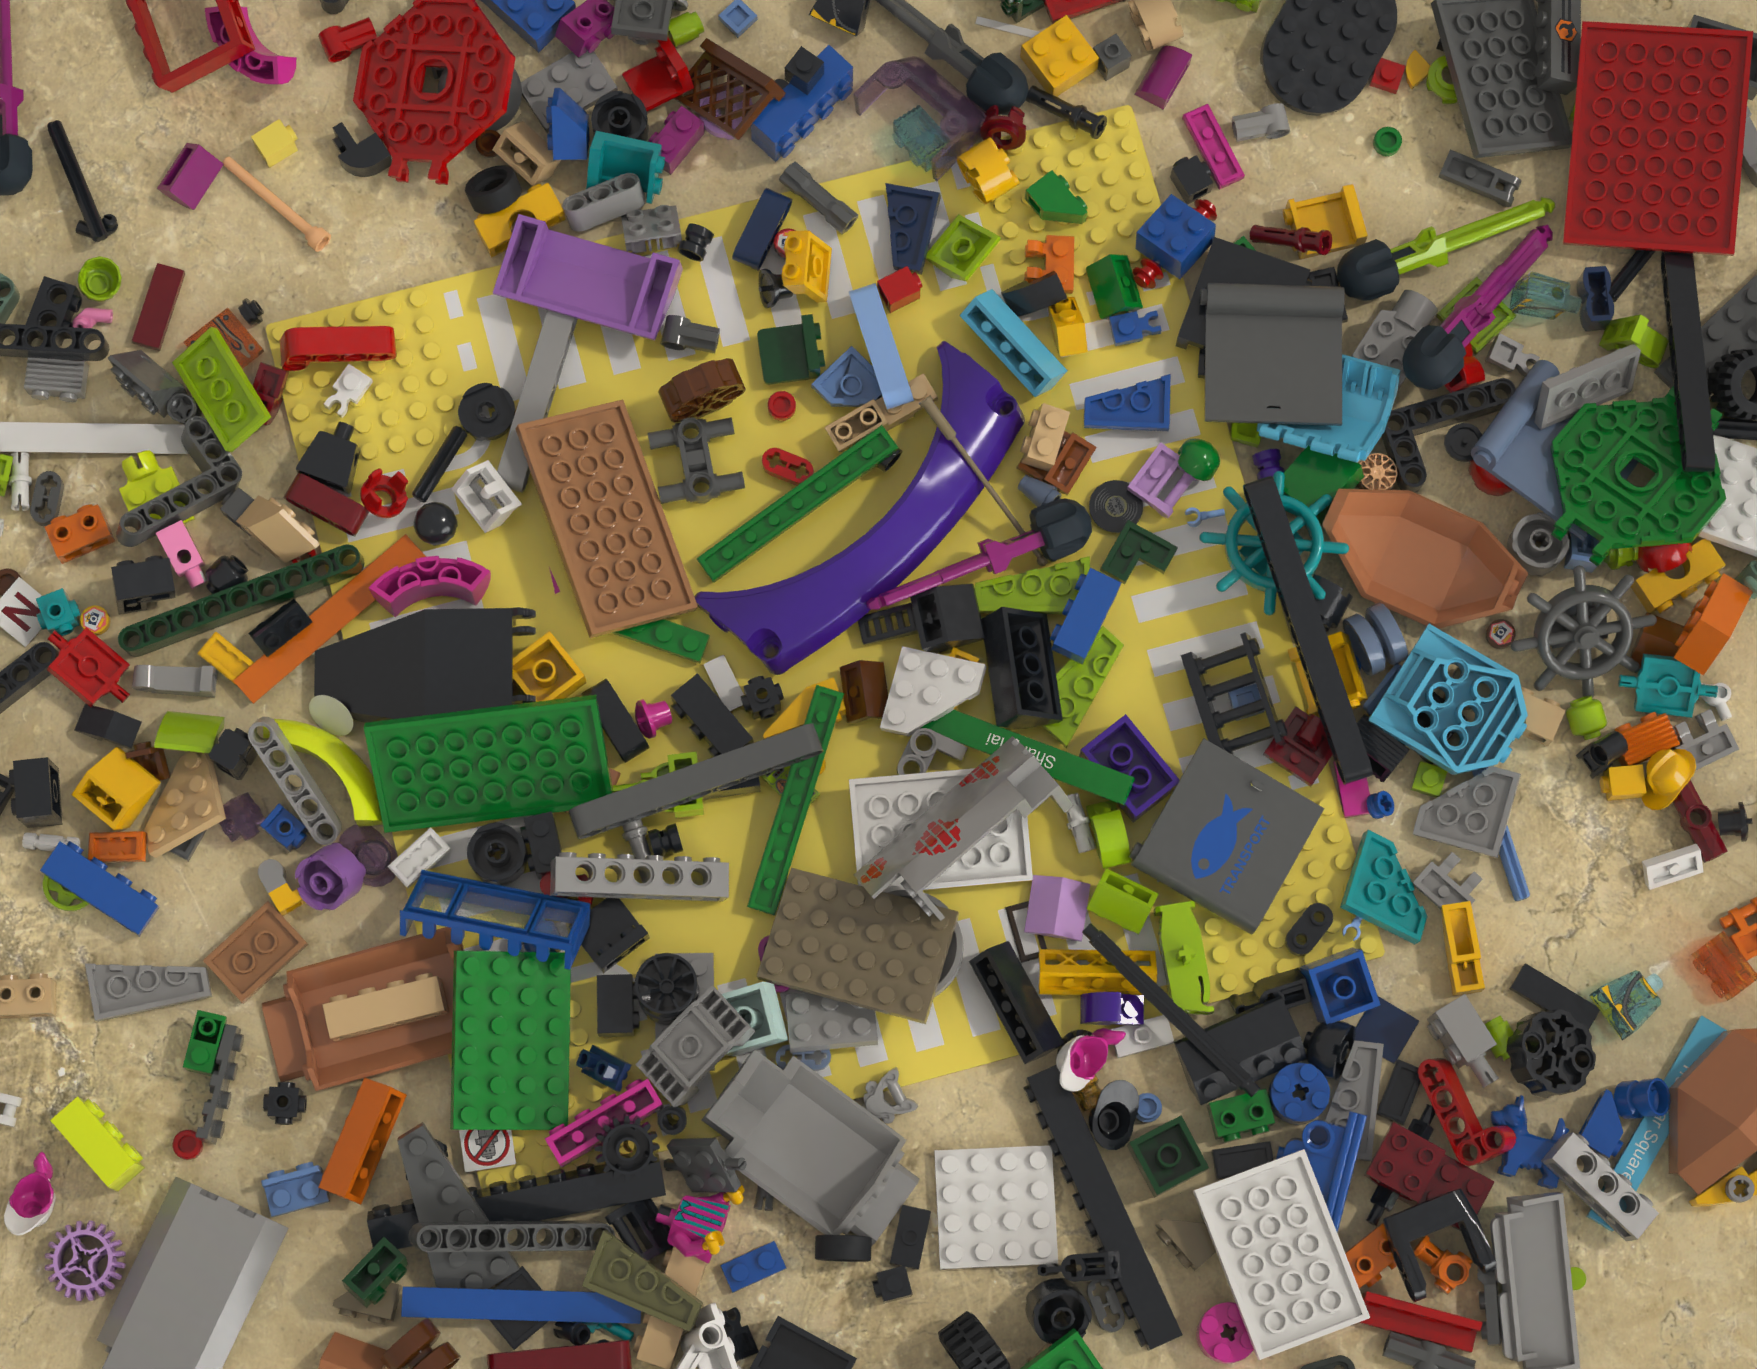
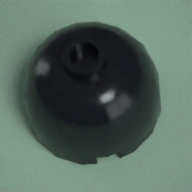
M1344 1021L1329 1024L1322 1022L1316 1026L1313 1032L1308 1031L1303 1042L1304 1048L1307 1049L1308 1063L1319 1069L1326 1078L1338 1080L1347 1062L1345 1057L1348 1049L1351 1050L1355 1040V1026Z

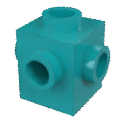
M63 588L36 598L41 612L36 615L42 630L47 629L51 634L56 630L61 636L72 633L74 627L79 626L77 616H80L81 613L75 599L70 601L68 594Z

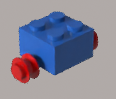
M1171 194L1136 232V250L1149 258L1141 260L1142 268L1135 267L1133 269L1134 280L1140 287L1155 288L1156 283L1154 279L1162 280L1164 277L1161 267L1178 279H1181L1212 245L1216 230V224L1212 221L1217 219L1215 206L1210 201L1196 199L1194 202L1196 209Z

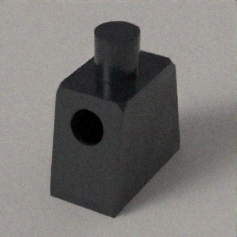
M338 422L333 435L319 431L296 467L297 472L327 487L350 495L360 454L358 445L349 441L355 428L347 423Z

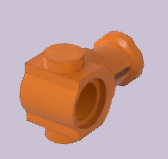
M1425 1235L1413 1252L1415 1257H1418L1430 1267L1429 1272L1435 1276L1436 1280L1434 1285L1448 1295L1456 1286L1463 1284L1467 1280L1473 1261L1461 1251L1455 1255L1448 1249L1442 1251L1429 1241L1430 1237L1428 1235ZM1449 1265H1455L1459 1268L1460 1278L1457 1281H1453L1447 1276Z

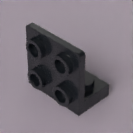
M606 898L590 910V926L581 945L604 974L650 939L646 929L637 922L620 898Z

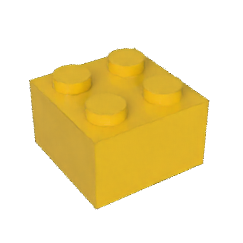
M1067 15L1021 45L1020 58L1044 90L1054 96H1059L1098 68V55Z
M550 631L513 658L514 684L523 695L536 696V702L567 698L587 683L585 675Z

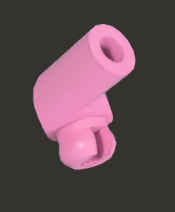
M85 308L75 317L72 327L92 328L97 322L112 323L113 310Z

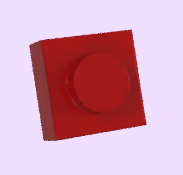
M1381 58L1376 66L1370 86L1396 94L1406 66Z

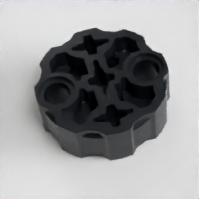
M1556 1009L1527 1015L1517 1022L1514 1034L1507 1041L1506 1052L1511 1060L1510 1071L1517 1083L1525 1085L1532 1095L1545 1098L1576 1092L1586 1084V1077L1595 1067L1596 1054L1592 1050V1036L1586 1025L1579 1023L1573 1018L1571 1012Z

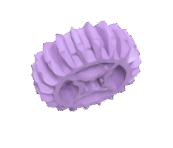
M91 1220L88 1221L86 1229L82 1221L76 1222V1231H74L71 1225H66L65 1230L68 1235L64 1236V1234L57 1232L55 1236L60 1240L59 1244L49 1242L48 1244L50 1248L55 1249L54 1254H45V1258L53 1260V1264H47L45 1270H55V1273L50 1275L48 1280L50 1282L60 1280L55 1286V1290L60 1292L67 1287L64 1294L67 1298H71L76 1291L75 1298L77 1301L83 1300L85 1292L87 1299L93 1301L95 1299V1290L100 1297L106 1296L103 1286L106 1285L107 1288L114 1290L115 1285L110 1281L112 1277L118 1280L122 1279V1275L116 1273V1268L124 1269L126 1267L125 1263L117 1262V1258L126 1256V1252L115 1250L123 1244L122 1241L118 1239L111 1242L116 1233L110 1230L104 1235L106 1225L102 1223L97 1227L96 1231L95 1222ZM96 1237L104 1246L87 1250L79 1238ZM72 1244L73 1258L63 1267L65 1251ZM82 1252L89 1257L93 1255L88 1260L89 1269H86L83 1265L78 1266L83 1261ZM108 1254L107 1268L99 1278L98 1263ZM82 1271L90 1279L91 1284L76 1285L67 1276Z

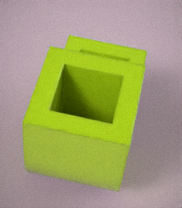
M1110 800L1086 806L1087 816L1094 832L1096 851L1103 869L1130 863L1127 833L1120 809H1117L1115 802Z

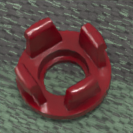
M997 105L988 108L985 112V121L980 129L981 138L985 140L991 137L997 148H1002L1003 150H1013L1022 146L1026 139V125L1023 124L1025 113L1018 107L1013 106L1008 116H998ZM1001 132L1008 133L1011 139L1002 140Z

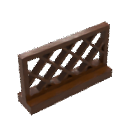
M706 38L700 45L705 52L689 70L694 85L693 94L684 97L681 94L674 99L739 141L773 98L779 102L786 93L771 77ZM711 63V72L701 75V71L705 66ZM727 75V82L717 85L718 77ZM710 80V88L701 90V83ZM743 85V92L733 95L734 88ZM726 91V98L717 101V93ZM762 95L755 104L750 105V98ZM710 96L709 104L700 107V99ZM743 101L742 108L733 111V104ZM726 106L725 114L716 117V109ZM742 117V121L734 130L732 128V120Z

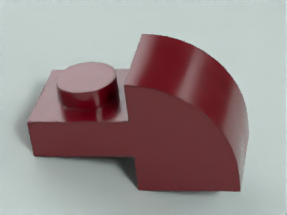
M260 362L253 387L271 415V418L263 424L267 426L272 423L283 401L281 396L289 371Z

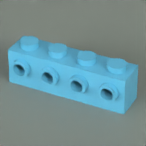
M993 289L976 296L960 314V317L1034 397L1051 390L1068 371Z

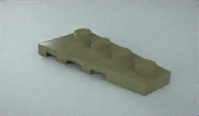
M603 1230L582 1286L684 1330L693 1331L703 1302L609 1231Z

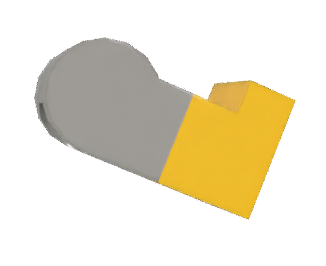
M268 859L260 864L258 868L259 878L282 916L306 903L299 895L297 889L292 891L286 881V871L278 861Z

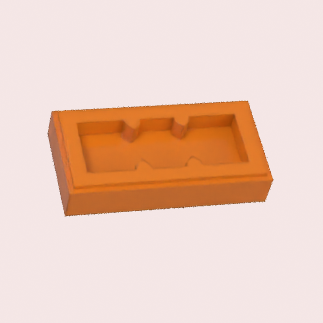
M143 831L89 833L88 860L91 861L95 857L103 863L146 862L147 833Z

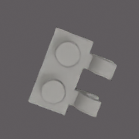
M1711 709L1695 716L1700 727L1706 732L1702 736L1693 739L1686 721L1673 727L1681 745L1673 750L1685 749L1691 752L1696 760L1695 770L1739 750L1728 725L1725 724L1719 727Z
M1451 852L1439 867L1434 862H1431L1412 884L1441 909L1442 905L1471 901L1472 905L1475 899L1469 894L1481 882L1482 878L1476 872H1473L1459 886L1447 875L1461 860Z

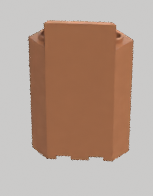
M451 928L437 929L432 939H427L423 934L287 971V984H283L285 997L262 1003V1010L280 1081L285 1082L305 1076L307 1081H312L315 1091L451 1054L454 951H465L463 943L459 945L452 943ZM426 973H432L433 977L438 976L441 978L449 1013L339 1041L330 1039L322 1005L330 1003L329 998L347 994V998L358 996L359 990L375 987L376 991L386 989L387 983L404 980V984L416 981V976Z

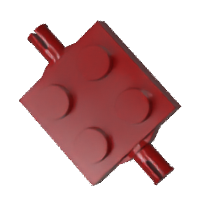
M87 627L76 638L69 641L63 638L56 630L48 637L47 640L60 649L58 657L48 666L47 671L89 707H92L102 696L109 692L121 703L127 700L130 693L117 683L130 664Z

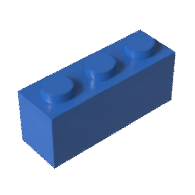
M1092 568L1089 569L1087 575L1081 574L1074 588L1079 592L1075 600L1069 598L1062 612L1066 618L1062 626L1056 624L1051 634L1050 640L1054 641L1051 650L1083 665L1122 582Z

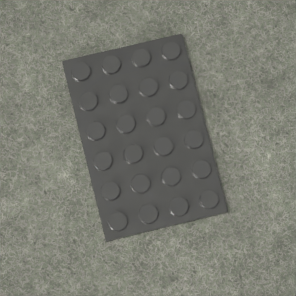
M1434 0L1431 3L1473 157L1482 158L1570 148L1572 146V134L1561 95L1537 89V77L1535 76L1537 52L1535 44L1538 39V27L1535 24L1537 11L1534 0Z

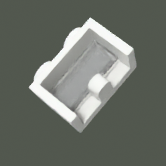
M489 460L467 469L451 488L484 533L501 526L511 513L522 505Z

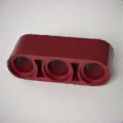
M297 473L283 497L292 505L354 537L369 514V511L361 504L302 473Z

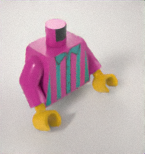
M741 1185L736 1192H719L707 1197L686 1195L682 1198L678 1210L661 1204L655 1221L671 1226L667 1241L685 1257L694 1256L709 1263L712 1255H716L720 1251L719 1246L725 1244L722 1232L731 1206L729 1201L735 1205L741 1204L744 1198L742 1194L745 1189Z

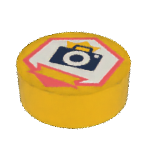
M96 605L87 607L80 617L82 628L85 629L87 627L96 636L105 633L111 623L107 611Z

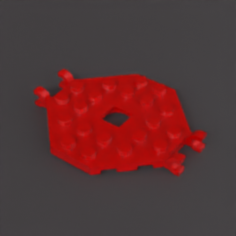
M415 0L413 2L414 6L403 16L399 14L383 28L384 32L374 41H368L362 47L353 102L363 112L367 122L386 145L388 152L392 156V163L388 172L389 177L396 178L397 182L408 183L409 168L407 162L431 163L428 179L435 180V183L438 185H448L449 172L447 163L506 113L516 58L475 0ZM426 67L448 69L445 88L440 93L422 92Z

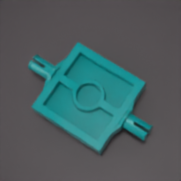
M1643 654L1641 669L1637 677L1620 674V680H1618L1619 687L1635 688L1634 710L1638 712L1666 713L1667 715L1692 718L1694 705L1699 695L1716 698L1718 693L1717 685L1701 684L1700 673L1670 656Z

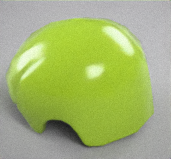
M98 256L85 261L78 274L77 282L81 293L89 300L103 302L116 295L120 288L122 277L119 267L111 259Z

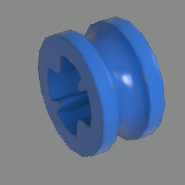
M1386 791L1370 794L1367 798L1368 812L1375 819L1392 815L1394 812L1393 798Z

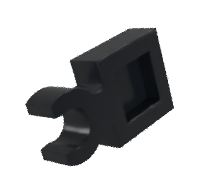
M734 1307L728 1311H723L722 1313L725 1318L724 1329L727 1337H730L734 1344L735 1353L733 1355L735 1361L738 1362L757 1354L759 1350L748 1325L742 1327L740 1324L741 1315L739 1310Z

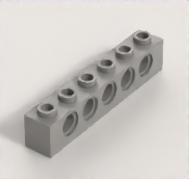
M561 852L559 857L556 856L551 860L550 896L723 902L729 897V863L720 862V858L706 857L703 858V862L692 861V857L677 856L674 857V861L663 860V856L649 855L646 856V860L634 859V855L620 854L617 855V859L606 858V854L591 853L588 854V858L577 857V853ZM576 868H584L588 872V881H581L577 878ZM605 869H613L617 873L618 878L616 882H610L606 879ZM634 870H641L645 873V883H639L635 880ZM663 871L673 873L675 877L674 884H668L663 880ZM692 872H699L703 876L702 885H697L692 881Z

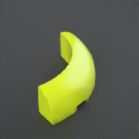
M274 719L295 751L309 754L320 760L341 779L351 798L354 819L358 827L383 825L374 777L363 760L347 744L329 732L313 725L293 720ZM263 726V738H269L270 732Z

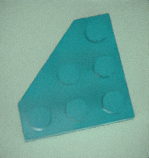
M1367 830L1362 835L1340 908L1415 945L1421 940L1428 916L1424 907L1419 906L1413 891L1415 888L1406 869L1402 870L1395 855L1398 851L1394 843Z

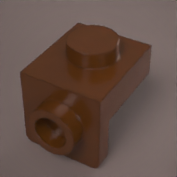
M151 741L134 744V750L125 753L126 759L134 758L137 763L159 781L170 778L164 749L154 748L151 745Z

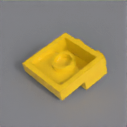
M809 230L788 231V237L784 245L786 261L782 268L783 286L794 294H806L817 303L827 302L832 248Z

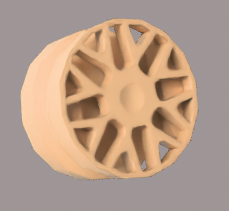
M1381 453L1370 454L1365 461L1362 460L1360 462L1364 478L1357 484L1359 489L1390 490L1393 487L1397 478V467L1391 458Z

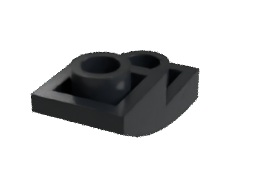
M1055 271L1030 283L1025 280L1001 292L1007 306L1018 317L1036 312L1067 299Z

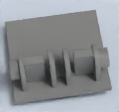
M660 205L654 209L647 210L637 209L621 216L627 252L632 251L633 254L646 252L645 240H648L649 251H652V239H656L658 250H660L659 238H662L663 249L675 248L682 241L676 205Z

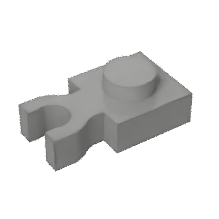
M1499 333L1495 336L1485 360L1508 372L1513 371L1516 367L1521 375L1526 376L1530 371L1526 366V361L1535 364L1540 357L1535 354H1524L1522 352L1524 345Z

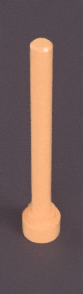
M230 156L223 160L224 167L305 234V239L308 241L307 244L313 250L319 252L329 243L331 234L322 227L318 228L317 226L312 227Z

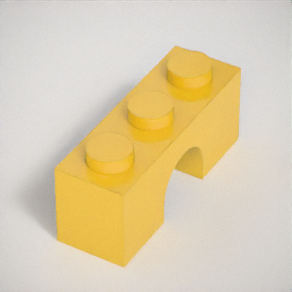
M549 183L532 186L527 190V194L519 197L513 204L499 212L479 214L477 216V219L474 220L475 229L491 258L507 250L512 235L511 228L516 222L518 214L545 221L548 229L566 220L564 210Z
M1702 539L1692 545V553L1689 551L1686 554L1687 560L1682 564L1684 568L1683 578L1672 579L1664 572L1658 573L1655 568L1634 581L1631 589L1648 613H1653L1657 610L1661 614L1674 605L1672 602L1674 599L1681 596L1684 600L1698 591L1697 585L1704 581L1709 585L1712 580L1715 581L1721 577L1719 572L1726 564L1709 540Z

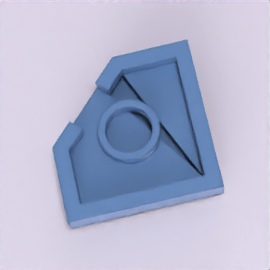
M852 346L811 384V387L831 407H860L873 399L876 401L882 397L873 366Z

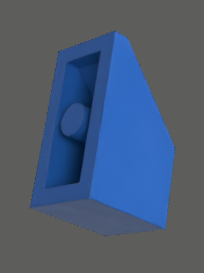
M1606 1089L1600 1093L1578 1134L1582 1135L1589 1142V1147L1596 1154H1601L1608 1159L1611 1155L1615 1157L1623 1145L1620 1138L1624 1132L1612 1092Z

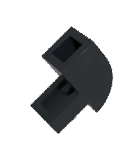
M342 122L333 127L335 138L332 140L341 153L338 155L340 164L348 173L358 177H370L391 166L392 157L376 133L356 144Z

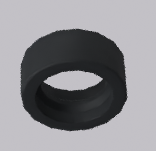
M506 165L493 166L478 172L467 182L465 187V193L474 211L480 214H491L509 207L519 198L522 191L515 172Z
M817 1235L815 1237V1259L840 1262L871 1261L872 1238L855 1235Z

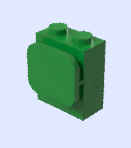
M1308 445L1284 472V495L1299 500L1307 507L1311 506L1324 494H1329L1333 501L1338 489H1354L1364 478L1362 465L1338 458V453L1330 456L1312 451ZM1331 504L1316 516L1321 526Z

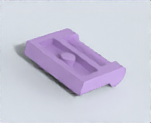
M1160 442L1127 486V490L1154 508L1161 516L1169 518L1174 512L1172 509L1192 481L1197 479L1186 473L1179 466L1178 460L1180 455ZM1177 469L1183 471V476L1165 500H1160L1157 495Z

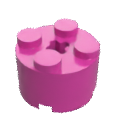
M1225 1302L1217 1304L1207 1310L1199 1320L1196 1332L1197 1343L1203 1354L1211 1360L1223 1364H1232L1246 1358L1254 1350L1236 1303ZM1223 1325H1226L1228 1329L1232 1328L1234 1330V1334L1231 1335L1232 1341L1227 1337H1221L1220 1333L1224 1331Z

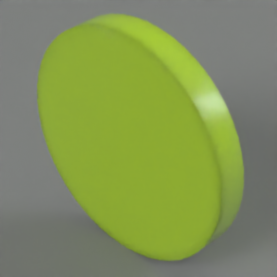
M1571 1267L1573 1290H1579L1586 1283V1275L1582 1269Z

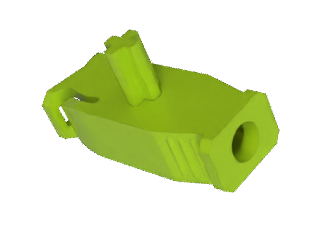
M1187 901L1155 907L1153 910L1154 916H1160V925L1158 927L1159 946L1168 995L1187 1014H1213L1214 1006L1204 1005L1209 1002L1210 981L1201 931L1194 913L1191 911L1195 908V902Z

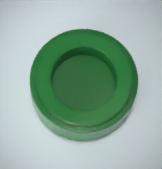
M1393 127L1379 129L1373 139L1374 149L1382 156L1396 154L1402 144L1400 132Z

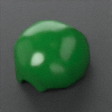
M1189 439L1182 444L1178 451L1180 455L1178 460L1179 466L1195 479L1202 481L1211 480L1219 468L1220 457L1218 451L1210 442L1202 439Z

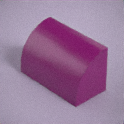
M1163 46L1134 95L1164 110L1187 71L1192 54L1174 46Z
M186 143L157 189L178 204L194 210L224 164L199 144Z

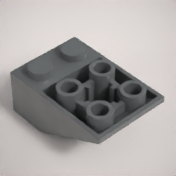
M142 350L114 354L108 357L113 366L110 370L116 375L121 388L131 397L137 394V398L142 402L141 405L152 415H155L157 412L165 418L168 414L167 404L169 399L178 393L187 394L183 385Z

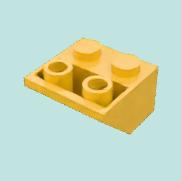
M115 747L86 772L71 795L113 830L126 829L131 827L161 782L133 758L126 759L125 752L121 748Z

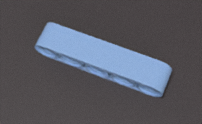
M876 283L849 291L887 410L914 401Z

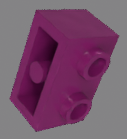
M587 0L560 20L555 37L578 58L587 51L591 53L599 46L602 40L605 38L611 39L614 36L611 34L615 7L607 0Z
M682 105L677 112L672 111L667 116L664 122L665 126L660 133L655 132L648 140V142L662 145L661 156L665 157L663 170L670 175L705 133L704 121Z

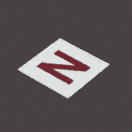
M18 577L0 598V627L26 647L42 629L36 615L41 613L36 598L42 595Z

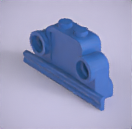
M1352 1111L1349 1112L1346 1126L1323 1120L1310 1122L1303 1130L1302 1139L1292 1138L1286 1143L1285 1147L1279 1146L1276 1159L1305 1149L1337 1233L1367 1115Z

